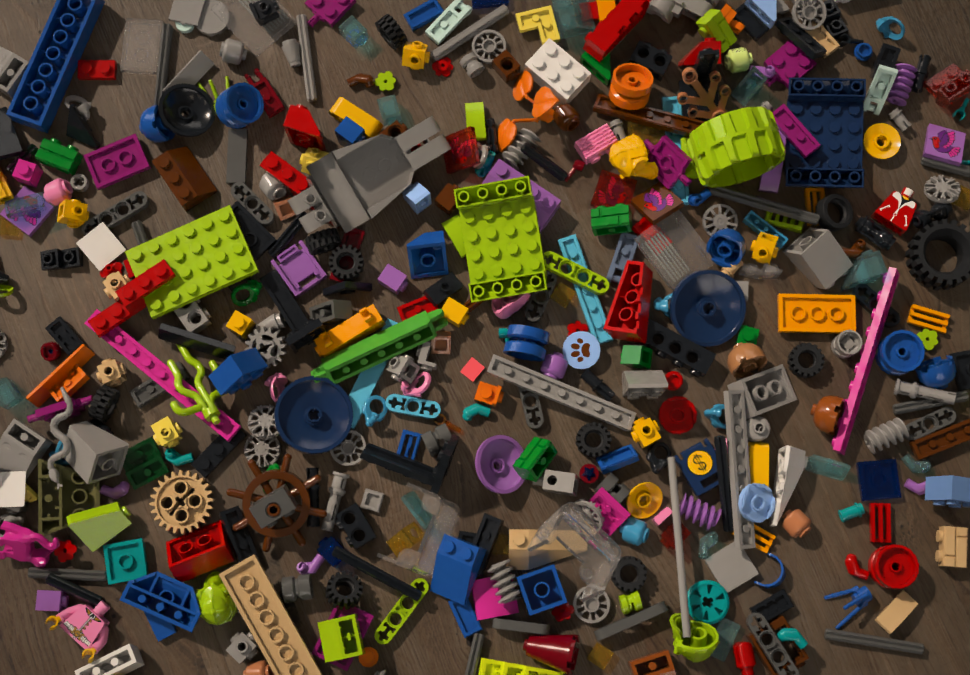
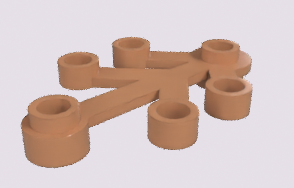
M687 67L682 71L683 81L686 84H691L700 97L688 96L686 92H680L677 95L678 103L681 105L707 106L710 110H698L696 106H690L687 109V114L690 118L712 119L717 114L728 112L725 109L728 97L731 95V89L728 85L720 86L719 93L721 97L718 106L714 103L718 83L721 81V75L718 71H712L709 74L711 82L708 93L698 81V74L694 68ZM692 72V75L686 76L687 73ZM718 75L717 79H712L713 76ZM724 89H728L726 93H722ZM681 97H686L685 100H680ZM692 110H696L694 114H690Z

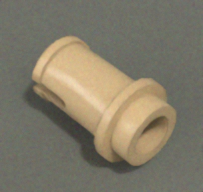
M741 260L737 265L730 264L731 267H722L721 272L734 278V274L744 263Z

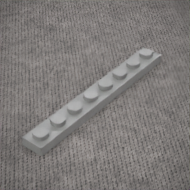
M493 354L486 371L489 375L627 432L631 430L637 414Z
M744 390L723 391L734 542L735 549L756 548L754 522L746 520L740 513L738 506L739 495L742 489L751 484Z

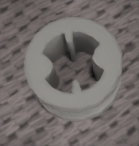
M75 174L70 180L72 188L77 192H85L89 188V180L83 174ZM78 180H80V181H82L84 184H83L82 186H80V185H78L76 182H77Z

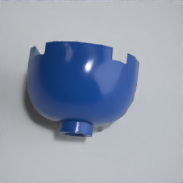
M153 105L142 113L139 129L147 139L152 142L161 143L174 138L175 133L167 129L160 119L158 105Z
M729 228L720 229L710 237L707 242L706 251L712 256L711 260L714 263L728 268L731 267L730 264L737 265L740 263L746 252V243L744 237L738 231Z
M946 355L947 359L942 360L938 356L923 361L920 364V368L917 367L915 369L919 381L927 387L940 390L947 388L948 383L956 376V366L952 356Z

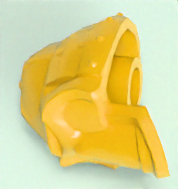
M632 134L611 146L609 162L619 171L621 179L625 177L630 178L631 176L651 180L657 178L658 167L655 162H648L646 146L639 136Z

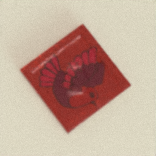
M470 126L445 136L451 146V149L444 153L447 174H453L480 163L474 127Z
M602 170L590 206L613 207L619 203L630 206L637 180L628 177L621 179L618 174Z

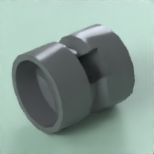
M445 423L435 427L434 432L428 431L421 435L431 457L438 455L443 448L445 440L449 441L452 436Z
M612 472L594 490L597 492L603 487L619 503L631 491L624 483L619 484V479Z
M311 574L299 575L297 579L294 576L282 577V594L285 603L296 602L298 598H301L302 601L313 599Z

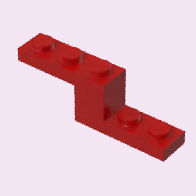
M273 151L260 164L263 170L289 188L293 196L310 187L305 175Z
M163 259L115 291L120 300L88 320V323L98 337L101 338L146 308L144 297L176 277L175 273Z

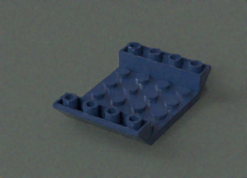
M789 77L787 107L820 143V147L807 158H804L786 138L785 186L864 188L862 156L866 79Z

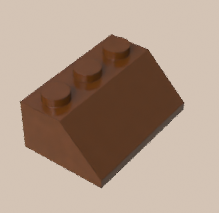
M187 146L167 150L152 160V163L186 212L218 192Z

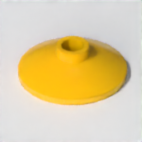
M877 123L870 126L864 133L863 145L866 152L876 159H889L898 152L901 139L894 127L885 123ZM877 141H881L883 146L878 145Z
M651 482L638 484L628 494L626 500L628 512L638 519L652 516L662 504V491L656 484Z

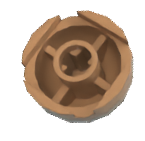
M742 342L733 347L727 358L729 370L736 379H743L753 375L751 371L755 369L760 371L768 361L759 346L753 343Z

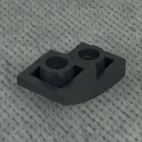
M824 1L827 15L822 24L823 27L834 39H837L844 33L848 34L849 30L840 17L841 11L835 1ZM820 8L818 14H823L822 8Z
M80 247L40 252L41 269L43 271L83 267V253Z

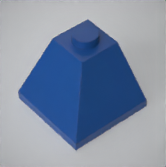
M443 231L423 233L407 244L411 279L449 274Z

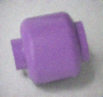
M553 352V354L546 355L540 371L543 375L560 380L565 375L568 362L564 359L563 354Z

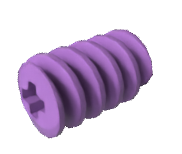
M900 63L896 64L898 74L886 100L897 106H906V99L909 98L907 93L911 92L909 86H913L914 82L912 80L916 77L914 73L917 72V69L910 64Z
M685 493L679 505L680 516L685 513L686 521L692 517L693 524L700 520L699 527L706 523V530H709L712 526L715 527L722 509L717 510L715 513V506H711L708 509L707 502L702 505L700 499L694 502L692 495L686 499L687 494Z

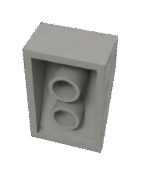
M783 364L727 385L729 390H744L746 419L797 400Z

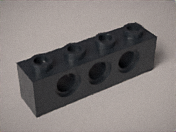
M648 319L646 343L638 342V345H643L655 351V355L659 358H667L672 361L674 366L690 370L689 373L697 378L706 375L716 356L715 353L651 319ZM659 336L662 339V344H655L653 337ZM676 345L679 348V353H672L670 346ZM687 355H694L696 357V362H689L687 360Z

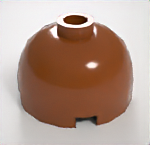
M829 395L821 398L817 404H813L810 415L814 416L813 422L820 431L834 436L837 430L835 424L838 423L839 418L842 416L844 398Z

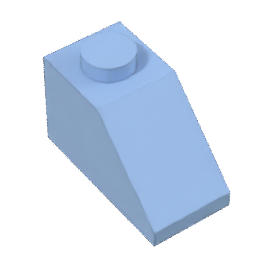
M777 0L745 1L744 4L771 29L777 19Z
M419 182L411 183L402 192L403 198L417 215L432 204L431 193Z

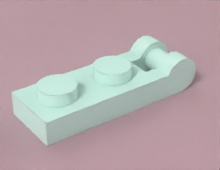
M454 0L426 29L425 34L437 45H440L462 20L470 15L473 8L465 5L463 0Z
M879 64L866 94L863 111L866 112L868 110L875 115L880 114L898 74V69Z

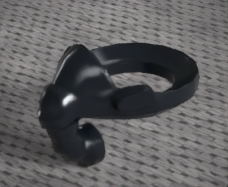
M654 442L649 447L648 454L646 455L654 474H659L663 468L668 466L667 458L671 457L672 454L670 448L664 442ZM657 446L665 448L667 452L666 459H657L654 454Z

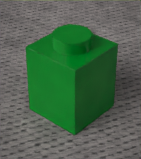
M623 345L620 364L630 368L650 369L653 350L643 345Z

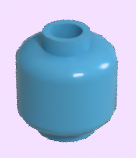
M630 517L621 524L619 532L622 533L623 541L639 546L642 543H646L650 528H648L645 521Z

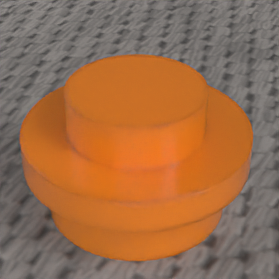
M365 647V654L359 655V662L364 667H372L378 662V652L372 647Z

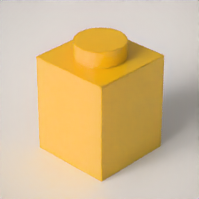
M448 297L441 308L444 312V316L441 318H446L448 322L458 328L461 324L465 325L470 317L468 315L469 308L451 297Z
M235 310L226 327L246 340L256 323L251 318Z

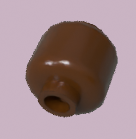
M560 104L554 109L553 121L562 131H573L579 125L580 115L571 104Z

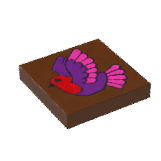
M661 182L631 199V205L653 225L684 207V202Z

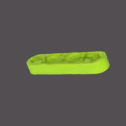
M546 251L543 253L544 258L551 256L552 261L555 263L558 260L561 261L558 268L555 269L556 264L551 262L548 265L546 264V259H544L546 270L596 295H603L608 291L610 285L605 277L555 252ZM568 264L571 267V272L568 274L563 273L561 266ZM586 273L589 279L586 282H581L578 279V275ZM592 277L595 278L593 282L597 284L603 282V287H605V289L602 288L601 290H598V286L594 283H592V285L589 286Z
M417 578L410 584L417 588L415 586L416 583H425L423 586L425 591H421L422 595L418 601L413 600V607L410 609L403 607L402 601L408 597L403 594L377 628L374 637L379 644H387L393 639L429 590V584L425 579ZM394 613H398L402 618L401 623L398 625H394L390 621V617ZM387 622L390 627L396 630L394 632L390 630L387 633L388 640L383 639L381 641L379 639V631L384 632L387 629V626H384Z

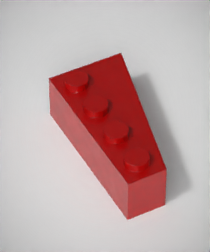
M621 0L608 13L606 18L597 24L593 32L590 31L586 35L583 49L597 61L601 62L643 19L652 0Z
M630 260L626 262L603 328L613 339L646 343L653 272L644 262Z

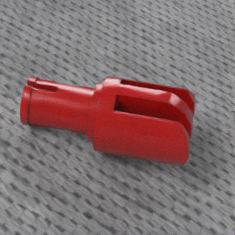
M736 642L733 645L736 668L741 669L742 675H754L753 667L756 665L752 644L750 642Z

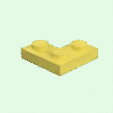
M551 5L515 14L520 33L538 29L542 45L549 38L555 43L560 42V35Z

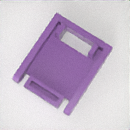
M302 240L299 241V245L303 249L299 250L294 244L276 256L281 263L280 265H277L274 259L270 261L296 298L328 277L314 256L309 253ZM312 274L316 276L314 280L302 288L299 286V283Z

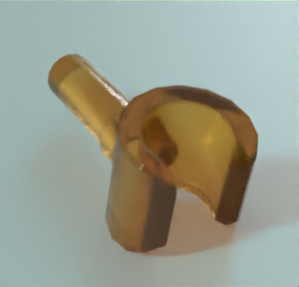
M438 414L444 418L442 423L435 421L438 426L445 423L447 427L460 433L462 428L447 421L443 414Z

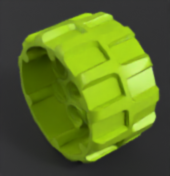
M762 106L745 107L712 118L693 130L687 140L699 181L704 187L708 186L711 188L732 186L759 177L782 163L786 154L774 115L770 110Z

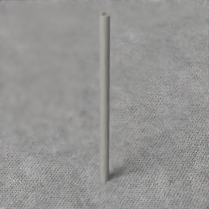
M668 457L683 638L691 637L676 460L675 457Z

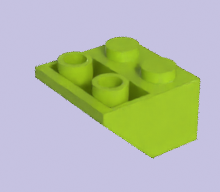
M357 614L317 623L325 663L365 654Z

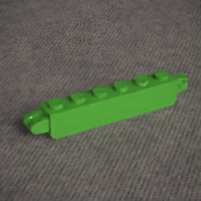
M436 309L429 313L425 310L322 358V364L310 371L311 376H314V378H327L334 384H337L434 339L437 335L436 331L447 326L448 321L446 318H441L444 316L442 309Z

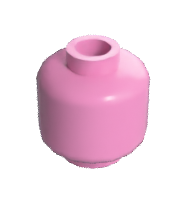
M57 178L44 186L43 197L46 202L59 206L65 199L70 200L72 198L73 188L67 180Z

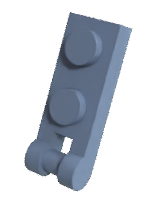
M627 232L621 233L606 276L609 283L612 281L619 285L621 276L615 275L614 271L616 269L622 271L623 274L627 260L632 261L640 239L639 236Z

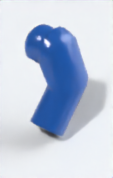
M705 188L699 194H691L688 198V203L692 206H699L712 194Z

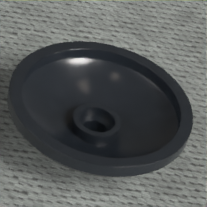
M182 83L173 85L162 94L159 100L158 113L162 123L167 129L179 136L196 137L202 135L211 127L215 118L214 103L210 96L204 90L192 84Z

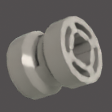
M474 52L465 55L459 62L462 68H466L469 78L478 76L485 69L484 65L477 61L478 57Z

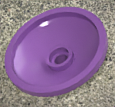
M505 435L492 436L486 439L477 450L475 457L477 475L482 484L494 493H511L517 490L525 480L513 468L515 461L524 451L516 440Z

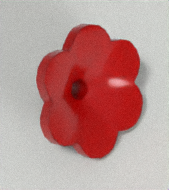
M114 259L100 271V276L106 278L109 274L116 273L117 271L122 274V263Z

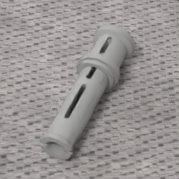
M900 378L896 379L893 395H907L911 399L919 397L954 405L956 399L955 392L921 386L915 381L913 383L901 381Z
M335 471L332 473L334 475L332 485L328 489L330 496L326 508L327 516L324 518L321 527L322 530L333 532L341 497L346 493L344 490L347 479L350 478V475Z

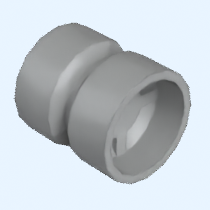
M845 330L832 340L831 350L838 358H849L862 348V338L854 330Z

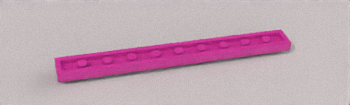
M889 267L888 272H885L883 275L882 283L884 285L882 291L879 290L878 304L871 314V327L868 326L866 330V343L860 349L861 359L859 363H856L854 369L856 375L854 381H851L849 385V398L845 399L843 404V417H840L838 420L837 428L839 430L837 436H834L832 440V450L838 454L844 455L900 276L897 268Z
M96 309V311L84 323L91 330H93V328L88 323V320H90L91 318L100 313L98 309ZM119 326L101 337L186 408L197 405L194 399L185 397L176 390L174 376L169 367ZM182 379V384L185 388L198 393L195 388ZM220 409L219 419L221 422L217 425H214L212 421H206L201 411L195 413L197 417L228 442L241 429L238 423Z

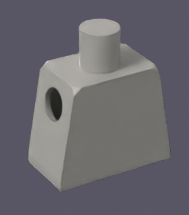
M545 470V473L539 477L537 482L533 481V485L542 486L545 492L577 497L579 477L575 473ZM557 479V482L551 485V481Z

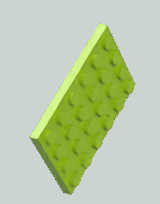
M230 205L125 251L135 278L163 259L176 275V277L144 297L153 320L259 273Z

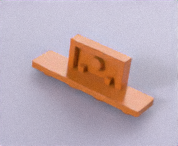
M85 344L79 346L26 396L27 400L36 407H40L51 396L57 402L64 401L60 390L61 387H64L71 397L90 379L81 367L95 353Z

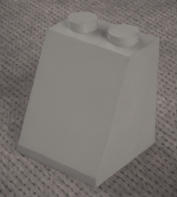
M810 227L783 251L810 282L820 289L826 290L831 288L839 277L846 275L849 271L848 269L853 266L832 233L827 229Z
M88 421L69 425L67 437H69L71 442V451L64 459L87 484L121 474L129 448L127 442Z

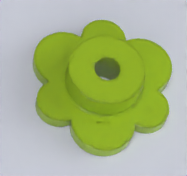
M386 71L385 73H379L374 83L379 87L380 91H392L396 79L390 71Z
M925 328L917 334L926 350H932L934 345L938 344L936 339L938 334L934 330L929 331V329Z

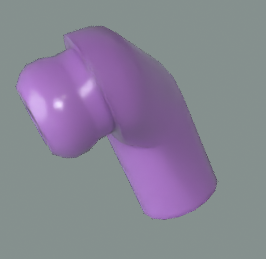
M750 65L749 74L769 79L775 75V67L772 65L766 67Z
M908 478L904 483V487L917 495L925 494L926 481L918 484Z
M126 481L120 482L114 488L103 485L100 489V494L113 499H119L128 493L130 485Z
M317 553L312 562H299L296 569L302 575L315 574L324 562L325 557Z

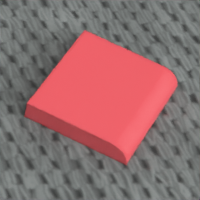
M471 357L460 372L473 382L485 367Z

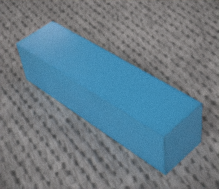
M752 210L742 221L758 235L760 232H765L778 236L779 239L776 247H779V250L788 241L786 236Z

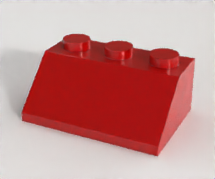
M291 104L283 123L290 143L306 149L318 148L321 151L327 152L321 133L308 108L297 104V106Z
M221 520L197 529L193 533H187L166 542L169 569L175 579L181 582L188 581L191 578L234 561L232 548Z

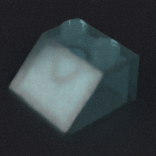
M551 0L560 40L587 34L595 30L589 0Z
M868 250L861 253L862 256L856 258L840 288L841 291L854 288L862 283L867 284L877 281L888 272L880 250L876 252Z

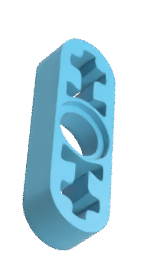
M391 394L385 401L388 410L395 413L426 419H436L441 414L440 405L435 401L399 394ZM397 398V402L403 403V399H405V410H401L402 406L400 405L392 408L389 402ZM412 401L419 404L416 412L408 410V404ZM422 403H426L425 408H431L434 405L435 409L438 410L433 415H430L429 411L424 410V414H420Z

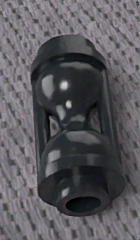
M936 203L931 207L930 211H914L912 223L918 229H922L931 223L932 218L936 220L947 219L952 214V206L950 203Z
M867 215L865 218L861 216L855 223L857 227L855 231L862 234L882 250L888 251L897 240L893 237V233L887 231Z

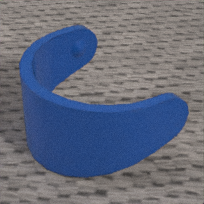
M768 552V556L780 563L781 574L771 584H762L754 581V583L763 588L771 589L778 587L784 581L785 567L777 556Z

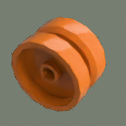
M624 63L614 69L609 90L610 100L616 106L626 110H638L645 107L648 103L654 78L652 73L646 67L636 63Z

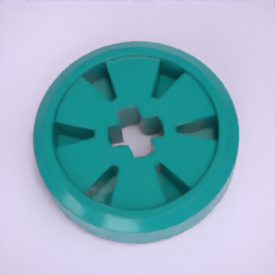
M702 580L694 583L688 589L689 615L693 620L715 624L726 616L730 603L729 596L724 587L719 583L711 580ZM704 597L707 599L711 598L710 607L703 606Z

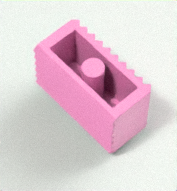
M606 123L575 141L574 147L586 165L588 163L594 164L601 159L602 155H609L611 146L618 143V139Z

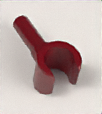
M579 159L575 160L571 171L564 181L568 182L576 170L582 172L585 162Z

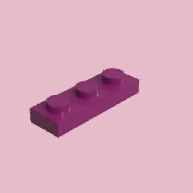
M782 104L772 112L779 130L804 158H807L820 147V143L785 104Z

